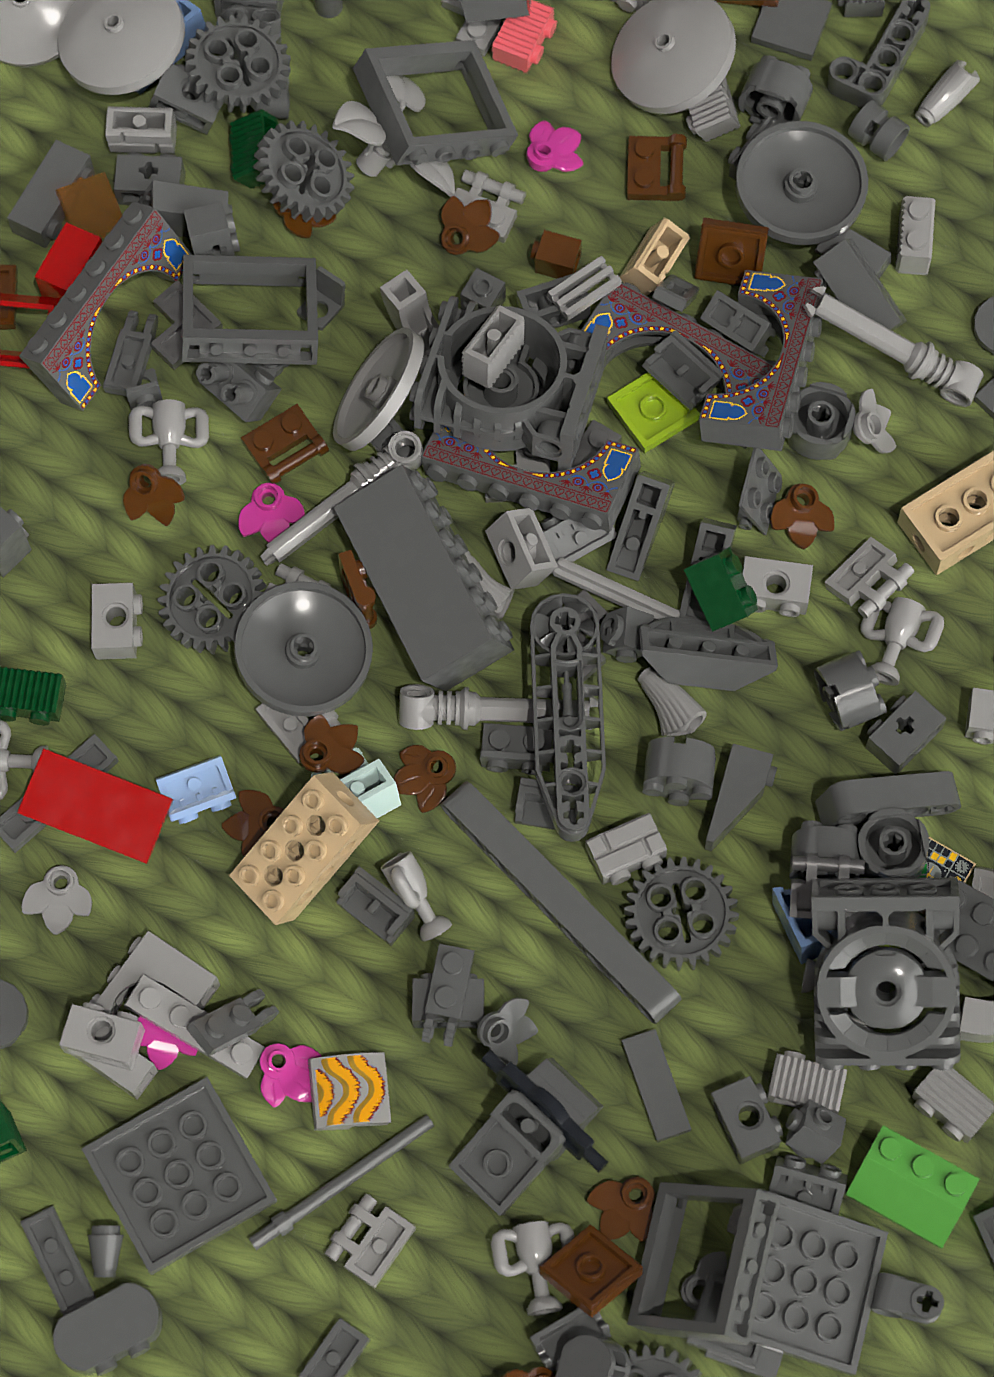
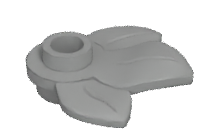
M872 388L865 390L860 396L859 412L855 416L853 431L857 438L865 444H872L879 453H889L896 448L895 441L885 430L891 416V411L876 403Z
M64 865L51 868L46 873L43 881L32 884L26 891L22 901V913L26 915L42 913L47 928L54 935H58L68 928L74 914L89 916L92 908V899L89 891L79 885L75 871ZM59 879H66L68 881L63 889L56 888V882Z

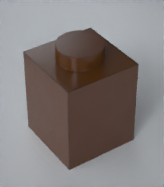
M544 230L541 241L535 240L531 251L530 259L535 260V273L556 279L576 273L582 256V240Z

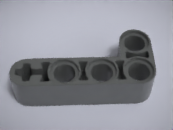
M903 0L867 65L846 56L834 59L831 62L828 74L827 87L829 92L835 97L861 109L872 100L882 106L926 29L930 2L928 0ZM914 15V17H913V19H912V23H911V22L908 20V18H911V17ZM895 38H902L906 41L900 42L895 40ZM881 63H888L891 67H884ZM844 75L847 76L848 79H840L837 76ZM868 88H873V89L877 90L878 92H873V93H872V92L867 91L866 89H868Z
M950 771L841 781L831 785L815 802L820 823L823 826L834 827L843 824L857 826L859 823L866 822L875 812L887 808L903 809L916 818L952 813L962 806L954 775Z

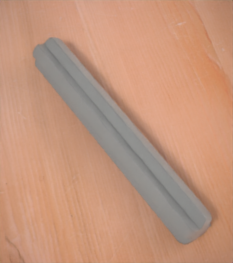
M559 558L556 562L558 568L553 571L552 574L619 606H629L654 615V621L668 616L680 617L679 610L569 560Z

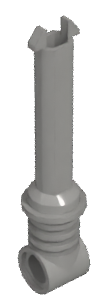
M824 286L814 287L811 290L812 293L820 298L815 307L809 303L804 304V309L809 317H813L816 314L901 362L904 370L908 372L910 379L918 378L924 380L927 384H931L934 388L939 387L941 396L948 402L961 407L970 406L984 376L980 368L966 361L957 360L953 362L952 358H946V355L943 353L939 354L934 344L930 341L926 344L909 341L826 294V287Z
M400 431L394 434L389 444L383 448L384 453L379 451L376 453L378 458L374 456L370 458V464L367 461L356 463L354 465L355 470L351 472L348 483L266 545L268 549L260 556L265 565L268 566L275 561L280 563L339 518L334 506L401 464L412 471L418 469L422 464L421 455L424 451L419 437L410 431ZM405 445L413 446L415 451L410 457L403 458L398 455L401 447Z
M412 684L404 686L400 690L399 724L407 729L423 730L431 727L434 721H438V725H442V721H446V725H451V721H455L456 726H460L463 730H468V726H475L479 721L533 723L532 699L480 697L477 692H470L469 687L456 691V695H452V691H447V695H443V691H439L438 695H434V690L431 687ZM594 696L589 697V701H584L585 716L589 717L590 707H598V699ZM537 699V719L551 717V699ZM558 700V715L563 717V700ZM572 700L573 717H578L577 700Z

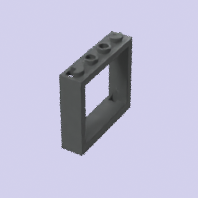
M475 40L366 48L353 67L371 111L374 113L377 123L382 126L386 134L385 142L396 165L414 164L416 166L424 162L438 161L439 163H444L453 159L465 158L466 160H472L482 156L497 157L509 151L510 146L518 137L515 126ZM461 70L488 130L413 137L386 76Z
M183 255L182 362L317 365L316 258ZM193 284L306 287L307 331L193 328ZM189 345H199V349H189ZM301 348H310V352L300 350Z
M660 1182L641 1263L643 1274L637 1280L627 1325L655 1335L749 1345L781 1199L759 1189ZM688 1200L742 1204L716 1323L661 1317ZM761 1205L764 1206L763 1213L760 1212ZM734 1323L738 1324L736 1332L733 1331Z

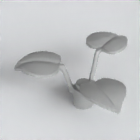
M403 75L386 76L402 112L405 105L415 112H420L424 108V94L412 80ZM348 101L344 103L335 115L332 128L348 132L368 143V146L356 160L358 167L371 177H376L385 165L391 169L395 162L385 142L386 134L382 126L377 123L374 113L358 102ZM424 162L416 166L410 164L417 173L450 197L455 194L454 176L447 162Z

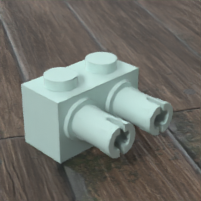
M359 748L353 749L354 751L362 755V752ZM364 758V763L358 769L340 779L376 818L401 806L396 782L380 759L369 764ZM327 769L326 771H324V773L333 772V771H330V770ZM312 772L311 778L313 777V775H318V774H322V773H321V772H320V773H314V772Z

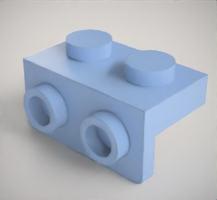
M221 755L156 778L160 793L174 799L168 815L171 822L178 820L179 824L198 818L197 812L211 808L212 812L231 806L230 800L237 798Z

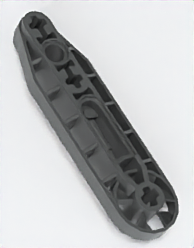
M562 593L549 596L541 601L532 613L530 624L535 777L558 835L565 841L576 842L582 839L589 831L606 771L600 631L596 611L589 602L577 595ZM586 612L590 618L580 624L579 614ZM562 626H567V630H562ZM579 630L592 637L588 644L578 640ZM594 645L596 646V654L590 653ZM535 648L539 651L540 654L535 655ZM563 649H567L568 653H564ZM596 664L597 686L583 683V666ZM535 665L550 668V685L536 687ZM575 676L578 717H573L572 684L569 683V677ZM557 677H564V683L562 684L563 717L558 715ZM598 696L599 718L585 716L584 698ZM537 697L551 699V717L537 719ZM599 728L600 750L586 749L587 729ZM538 729L552 730V750L539 751ZM568 752L572 753L574 758L573 767L567 768ZM601 760V774L598 783L588 781L587 762ZM539 761L553 763L554 782L545 784L539 769ZM575 784L580 790L575 793H569L563 789V786ZM595 793L591 808H589V794ZM550 795H555V808ZM570 809H575V822L577 823L575 825L570 824L568 819Z

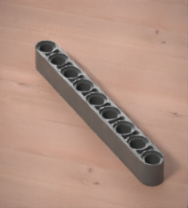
M465 781L440 804L447 816L649 1021L657 1024L682 1000L673 986L470 782Z

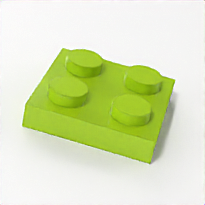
M649 372L607 397V404L644 454L692 425L700 418V413L696 408L690 411Z

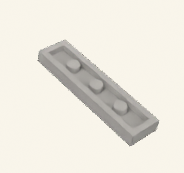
M143 974L124 1007L208 1056L188 1032L187 1028L191 1022L209 1013ZM246 1037L208 1057L247 1079L265 1047Z

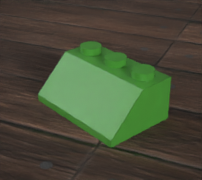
M883 1125L850 1185L846 1196L942 1249L980 1179Z

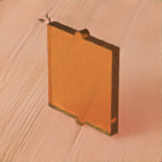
M105 172L86 179L79 177L75 183L55 190L68 222L101 238H104L106 233L111 232L123 216Z

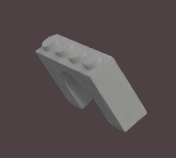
M148 931L143 938L139 936L132 943L128 951L129 958L123 966L118 965L113 969L107 979V983H109L107 988L101 995L96 994L89 1003L103 1007L104 1013L117 1016L120 1006L131 995L144 974L203 1010L219 988L220 983L215 975ZM100 1028L95 1034V1040L99 1042L108 1040L112 1035V1028ZM139 1053L133 1071L74 1056L136 1100L139 1099L158 1072L156 1066Z

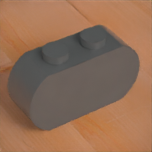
M125 1283L59 1319L53 1334L56 1354L65 1365L79 1374L92 1375L97 1373L98 1376H102L114 1370L118 1366L116 1361L130 1355L131 1358H135L150 1350L149 1344L158 1338L162 1329L163 1316L161 1308L156 1299L145 1288L136 1284Z
M581 1335L573 1338L563 1347L562 1355L556 1365V1377H628L631 1363L627 1352L617 1342L590 1335Z

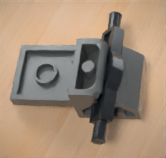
M493 1050L485 1054L481 1061L497 1075L495 1081L508 1094L492 1111L490 1119L448 1167L499 1216L504 1215L549 1162L557 1160L566 1149L577 1160L580 1161L584 1158L598 1173L607 1166L609 1161L592 1147L595 1141L584 1131L586 1126L604 1106L552 1057L547 1058L526 1076L512 1062L506 1065Z

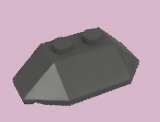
M668 616L649 625H642L639 630L642 656L669 684L736 691L775 672L778 667L775 642L767 638L763 640L755 633L735 624L727 625L712 632L708 621Z

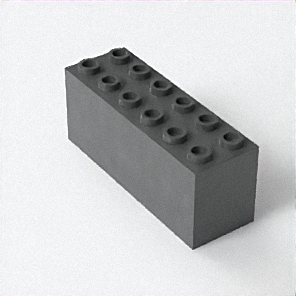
M401 464L334 506V509L421 680L443 691H448L514 651L510 642L513 635L507 624L503 620L499 621L495 613L498 606L492 595L488 591L484 592L480 584L483 577L474 563H469L465 555L468 551L465 542L460 535H455L450 527V524L453 523L451 515L443 505L440 506L435 498L438 495V491L434 483L428 477L423 478L417 470L412 471Z

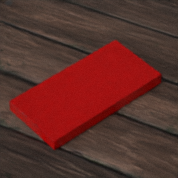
M43 748L17 813L148 864L174 799Z

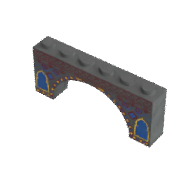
M136 202L131 203L19 355L61 404L83 411L102 386L92 366L91 340L98 315L113 291L128 278L146 271H150L156 277L175 282L183 274V255H192L154 207Z
M745 270L738 292L739 304L772 324L771 327L777 330V337L783 345L782 351L773 368L756 383L730 393H707L699 418L702 441L782 451L785 438H790L792 435V413H797L800 407L801 394L799 389L800 387H805L807 383L808 368L806 365L807 362H812L814 358V337H820L822 329V318L816 314L813 317H809L804 309V304L809 303L815 307L820 297L812 293L811 290L814 287L824 286L823 279Z
M621 283L619 287L605 295L581 330L593 333L596 324L609 327L605 367L612 359L623 352L643 346H657L671 335L674 330H677L724 373V376L718 383L722 394L738 391L756 383L776 364L775 361H765L756 356L754 352L741 344L736 345L728 341L721 332L715 329L708 330L690 315L684 313L680 315L669 309L665 303L643 295L636 286L630 283Z
M445 426L442 434H437L433 431L421 455L425 475H428L435 481H448L459 485L467 491L477 490L489 494L492 498L499 501L509 500L533 511L538 509L550 513L560 520L570 519L582 523L589 529H602L611 532L641 468L639 448L607 439L603 447L592 458L574 468L558 472L528 471L508 464L491 450L475 447L460 438L453 437V432L447 426Z

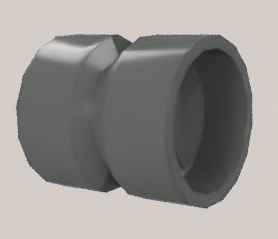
M872 100L857 114L849 128L848 135L863 146L870 144V151L882 160L887 161L905 141L910 131V126L896 116L889 118L888 111Z

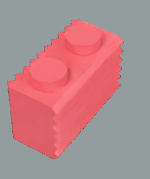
M531 0L530 16L506 18L492 45L493 60L528 73L532 63L537 65L542 57L544 46L541 45L545 37L550 39L554 34L557 20H554V8Z

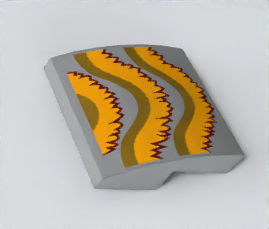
M384 1052L334 1055L308 1060L314 1130H347L353 1126H380L391 1123Z

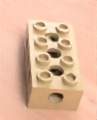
M994 451L901 508L897 523L935 575L940 574L994 540ZM970 505L977 506L980 509H974ZM942 523H949L952 526H945Z
M333 772L313 775L229 876L275 925L293 921L378 824L379 820Z

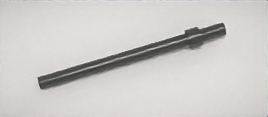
M428 1115L423 1116L286 1213L281 1211L270 1219L272 1221L270 1224L248 1238L255 1250L257 1251L278 1235L283 1237L292 1231L295 1223L433 1128V1122Z

